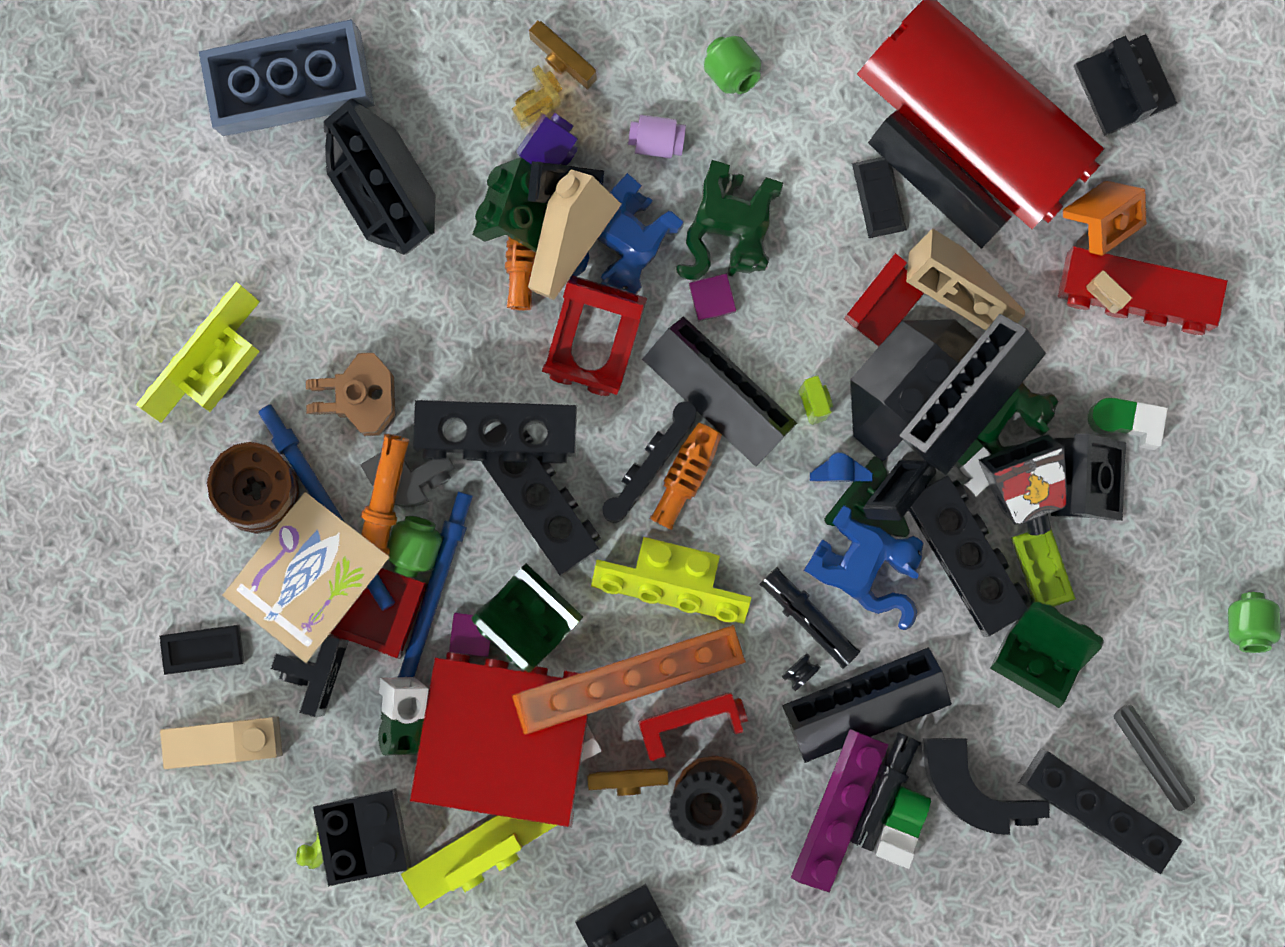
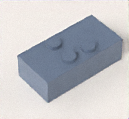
M352 19L199 51L212 128L222 136L328 116L350 99L356 100L366 108L374 106L361 31Z

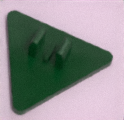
M874 456L865 466L867 470L873 473V481L853 482L825 516L824 522L827 525L835 526L833 520L841 507L845 505L852 510V518L854 520L880 527L890 535L906 537L909 535L910 530L905 517L901 521L867 519L863 507L888 476L883 462Z

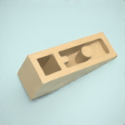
M570 170L558 182L556 191L548 201L528 288L537 294L555 300L622 205L593 176Z
M932 228L909 252L906 282L984 330H987L999 314L1016 323L1025 316V310L964 247Z
M279 716L160 730L164 769L283 756Z

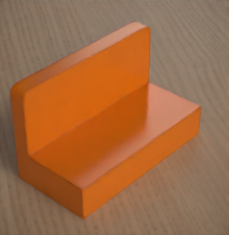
M1104 181L1063 209V218L1087 223L1089 252L1103 256L1146 225L1145 189Z

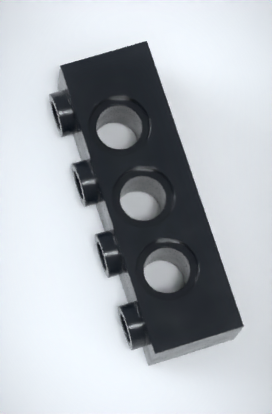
M415 400L413 449L416 452H423V459L445 460L447 459V453H463V460L487 461V454L503 455V461L527 462V455L543 456L544 463H567V457H576L577 406ZM454 421L464 423L467 428L464 438L457 442L449 441L445 437L446 427ZM495 422L502 423L507 428L506 437L498 443L487 441L485 439L486 428ZM532 424H541L547 429L546 439L539 444H531L525 439V431Z
M500 423L485 434V439L491 443L501 442L507 434L506 426ZM526 430L524 435L526 441L529 443L534 442ZM487 454V461H481L560 577L599 551V547L595 542L601 539L600 535L588 519L583 523L578 519L573 510L579 505L566 486L558 490L551 480V477L556 472L550 463L543 462V456L536 458V456L527 455L526 468L518 474H512L505 469L503 455ZM542 485L549 490V499L544 505L533 506L528 502L527 493L533 486ZM558 517H564L572 524L571 533L564 539L554 538L549 531L551 522Z
M947 475L925 488L908 511L983 637H989L1020 619L1028 609L1025 604L1029 603L1030 600L1019 582L1013 584L1005 570L1009 568V564L999 548L992 549L985 538L989 531L982 518L977 513L972 516L965 502L969 498L965 489L957 479L952 482ZM943 510H951L957 515L959 523L954 531H947L941 527L939 516ZM964 544H972L978 550L979 558L973 566L966 565L960 558V549ZM986 577L994 579L999 586V593L993 600L986 599L980 592L981 582Z
M1040 749L1018 782L1150 871L1160 875L1182 843L1181 839L1046 750Z

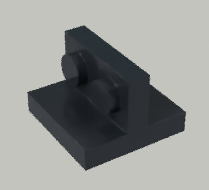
M1147 34L1128 41L1127 36L1111 41L1105 51L1079 61L1073 66L1104 136L1171 109L1178 104Z
M1074 434V438H1054L1064 448L1067 504L1064 508L1052 512L1051 516L1123 521L1126 442L1093 434Z
M328 635L321 644L316 663L311 661L305 663L300 658L289 654H275L271 669L281 672L279 680L298 686H308L299 713L312 717L325 716L349 640Z
M646 883L575 921L588 947H679Z

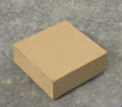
M1104 271L1100 272L1086 286L1087 290L1114 314L1132 299Z

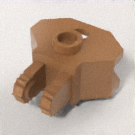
M358 353L344 373L335 374V378L306 380V389L335 390L336 403L312 402L306 405V414H337L340 418L347 417L364 436H380L395 417L394 376L375 353ZM382 390V396L379 399H372L374 391Z

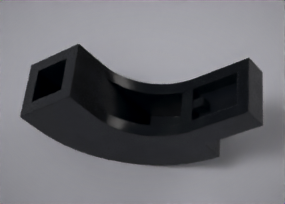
M923 738L924 766L929 783L939 801L961 821L989 833L1010 835V819H1014L1015 826L1039 825V818H1050L1048 801L994 800L984 795L976 787L969 773L966 738Z

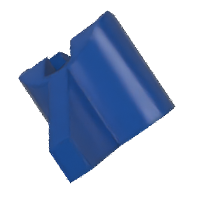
M835 453L825 463L810 473V481H873V473L844 453Z

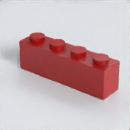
M1073 246L1066 255L1058 298L1067 299L1066 305L1072 308L1089 310L1090 305L1105 308V314L1112 317L1128 318L1130 313L1144 316L1143 322L1148 325L1166 327L1167 322L1182 325L1181 331L1185 333L1205 335L1206 330L1211 331L1219 326L1228 280L1107 253L1102 256L1090 253L1088 249ZM1102 271L1106 272L1132 297L1115 314L1111 313L1086 287Z

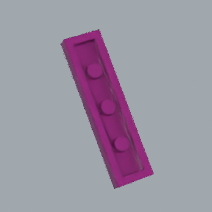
M849 730L790 878L798 883L830 893L889 744L854 730Z

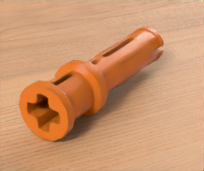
M393 434L384 435L370 505L366 506L361 514V518L364 519L361 535L388 556L390 549L387 547L391 526L396 525L397 522L396 513L393 509L407 447L410 442L407 438Z

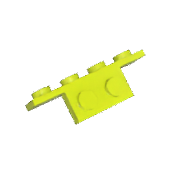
M236 282L221 298L218 305L205 321L197 327L195 333L178 354L171 359L169 365L155 382L148 387L136 405L162 423L186 393L199 405L211 412L260 352L236 333L260 301Z
M643 537L636 569L597 559L591 587L601 589L609 594H623L639 598L643 602L650 604L660 603L676 607L686 613L696 612L709 615L723 622L744 624L751 602L750 596L713 588L720 555Z
M495 816L400 875L421 909L449 891H454L459 887H462L464 892L471 890L485 881L482 873L495 865L499 871L512 865L520 859L516 852L557 825Z

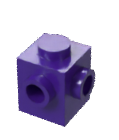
M541 113L516 150V153L530 164H532V161L568 165L578 150V147L574 145L578 138L570 132L574 125L557 113H554L551 118Z

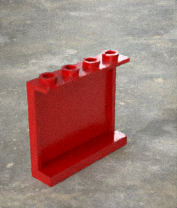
M450 652L446 653V659L435 658L410 801L572 828L574 818L573 805L589 714L524 734L512 695L581 673L564 671L563 678L548 676V668L536 666L531 672H526L525 670L523 672L508 669L509 662L487 658L485 659V665L469 663L470 656Z

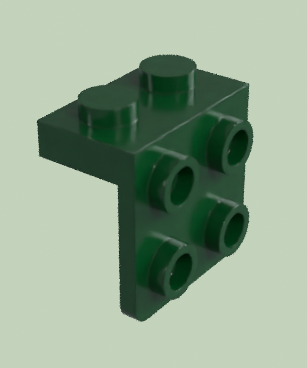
M520 157L496 166L491 171L487 179V186L489 187L485 199L475 214L477 222L472 235L484 242L507 235L534 252L537 251L548 203L528 201L532 164Z
M527 563L514 574L497 595L472 616V621L477 626L480 634L496 643L506 653L508 660L513 665L522 668L526 672H531L583 619V616Z
M1033 602L1022 617L1007 632L990 669L1060 708L1065 703L1079 671L1101 650L1104 639L1097 635L1090 627L1078 624L1062 615L1055 607L1041 602Z

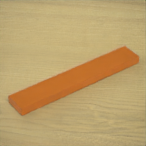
M731 625L512 696L524 734H528L746 663L735 627Z

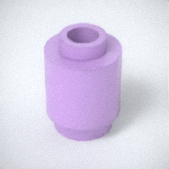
M640 115L639 122L631 121L628 145L635 146V154L672 158V155L682 156L686 125L676 124V119Z

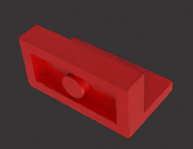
M896 253L844 318L846 322L878 347L924 294V292L906 282L907 270L904 267L908 262Z

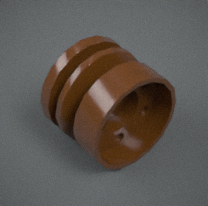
M255 442L235 444L220 453L210 467L207 479L209 499L217 512L241 531L254 534L274 531L299 499L300 491L296 475L284 458L267 445ZM255 482L261 487H266L260 491L261 498L257 500L252 495H247L252 492V484Z
M716 755L698 758L683 769L675 781L673 793L676 786L686 777L698 772H714L733 782L741 794L744 812L741 824L734 835L729 838L731 839L746 829L756 814L759 799L756 782L748 770L733 759ZM701 793L691 803V815L701 825H712L722 815V803L720 804V810L713 809V804L705 800L706 794L711 793Z

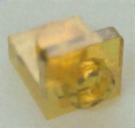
M539 65L532 68V73L541 90L536 92L532 89L525 92L515 101L516 106L511 108L513 117L522 130L537 121L541 113L546 115L561 105L558 94L563 91L561 85L551 71L544 73Z

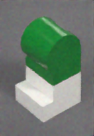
M1104 398L1090 408L1087 420L1090 428L1095 433L1109 435L1113 432L1140 436L1139 447L1155 450L1162 445L1168 408L1118 398Z
M901 786L872 853L875 856L909 869L914 857L915 846L929 812L931 798Z

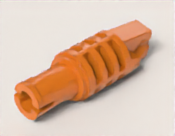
M509 237L506 242L508 251H506L505 256L507 259L505 270L509 274L507 308L529 311L532 309V290L528 288L536 252Z
M700 422L696 425L681 446L667 476L664 478L663 481L665 483L663 486L666 489L649 519L670 530L673 529V525L686 500H691L692 497H695L709 467L712 465L722 436L721 433Z

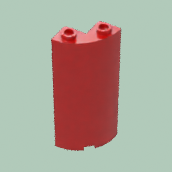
M922 0L902 21L899 28L891 36L887 37L857 73L863 81L1031 229L1042 219L1049 223L1064 207L1059 200L1078 179L1085 183L1100 167V164L1095 159L1105 148L937 0Z

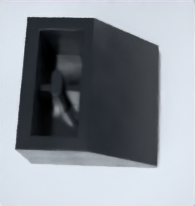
M396 788L313 806L328 886L401 872L412 867Z

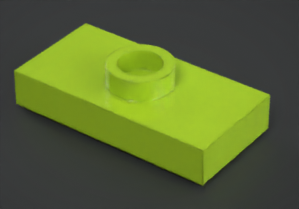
M817 375L805 379L798 390L809 424L812 425L825 421L831 414L830 408L833 407L826 385L822 386Z
M1052 529L1045 534L1037 536L1026 532L1011 537L1033 602H1041L1055 607L1076 600Z

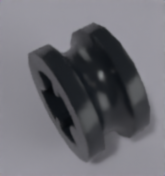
M808 653L803 655L782 675L784 680L792 681V689L794 691L803 686L821 668L818 664L813 665L810 663L809 658L811 656Z

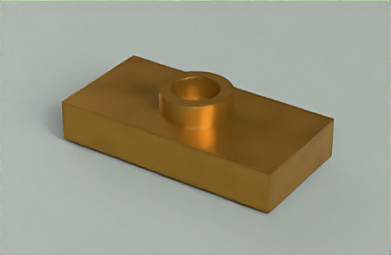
M537 20L529 29L530 40L547 54L545 61L561 75L567 71L588 90L597 80L596 69L542 21L539 22Z
M665 768L591 772L587 776L588 790L617 789V796L641 794V787L669 785L668 771Z

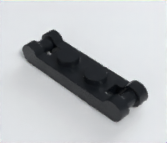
M681 402L675 406L672 414V425L665 434L657 431L645 448L650 455L641 466L634 463L623 477L621 482L627 485L618 498L612 497L604 502L602 512L608 522L618 523L625 518L692 427L696 419V409L691 403Z

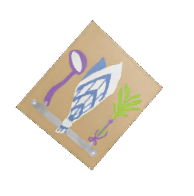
M304 492L222 596L307 663L390 557Z

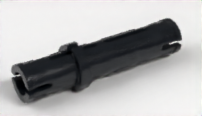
M778 567L761 581L759 585L784 608L782 611L786 617L791 615L837 661L842 669L857 657L860 650L808 599L810 595L805 590L801 592Z
M900 732L896 734L897 737L885 764L881 763L878 770L881 772L850 840V842L857 846L861 845L866 832H868L862 848L872 852L902 782L907 783L909 776L906 773L918 746L921 744L920 741L910 738L903 752L909 736Z

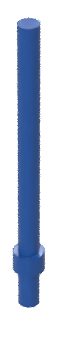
M272 404L262 408L258 413L272 434L271 442L278 453L285 455L309 495L344 521L297 446L300 442L293 430L285 427ZM376 574L367 588L380 609L384 611L394 605L395 601L379 575Z
M458 492L449 521L444 520L440 533L443 539L398 677H415L458 541L463 542L467 527H464V523L473 498L471 495Z

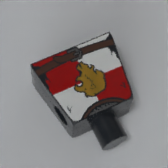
M1049 434L979 459L983 473L1002 512L1014 524L1020 525L1025 523L1027 532L1030 535L1037 536L1050 531L1051 525L1048 514L1064 508L1067 504L1064 448Z

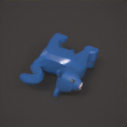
M627 173L610 191L622 205L597 239L614 250L621 258L607 267L601 275L602 282L600 284L637 294L642 288L640 281L642 270L655 258L664 237L667 234L674 235L683 228L684 222L672 211H668L648 226L642 224L634 214L638 210L646 211L653 200L638 192L642 185ZM589 251L572 275L579 276L586 270L590 259Z
M843 505L833 520V524L838 528L839 532L852 542L844 556L836 555L832 552L831 544L822 539L804 571L823 584L840 588L857 600L868 611L880 614L894 608L901 610L902 615L898 624L899 629L907 630L911 628L917 617V609L912 599L905 594L894 592L878 598L871 589L884 561L888 562L898 573L917 579L920 575L917 572V568L922 560L924 542L916 536L906 539H895L880 527L854 520L852 518V510Z

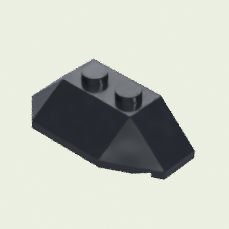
M350 99L323 121L324 132L326 133L325 156L327 175L366 240L396 250L400 254H408L435 233L436 194L396 128L356 100Z
M956 319L901 321L850 379L853 437L883 462L902 441L899 435L978 341V338Z

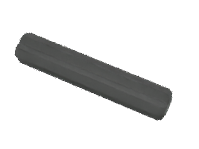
M1126 705L1119 709L1113 715L1115 721L1177 811H1183L1195 802V797L1132 705Z

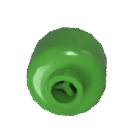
M719 37L708 46L706 50L707 56L704 60V70L722 92L727 94H744L757 84L761 76V59L742 37Z
M405 516V520L398 521L396 525L392 526L387 547L390 549V558L388 560L395 565V572L408 577H417L418 572H427L433 569L442 539L440 533L435 530V523L417 516Z
M1248 592L1242 594L1241 600L1233 602L1228 607L1229 640L1239 646V650L1242 652L1262 653L1270 651L1272 645L1277 643L1281 637L1279 605L1272 600L1265 599L1264 593Z

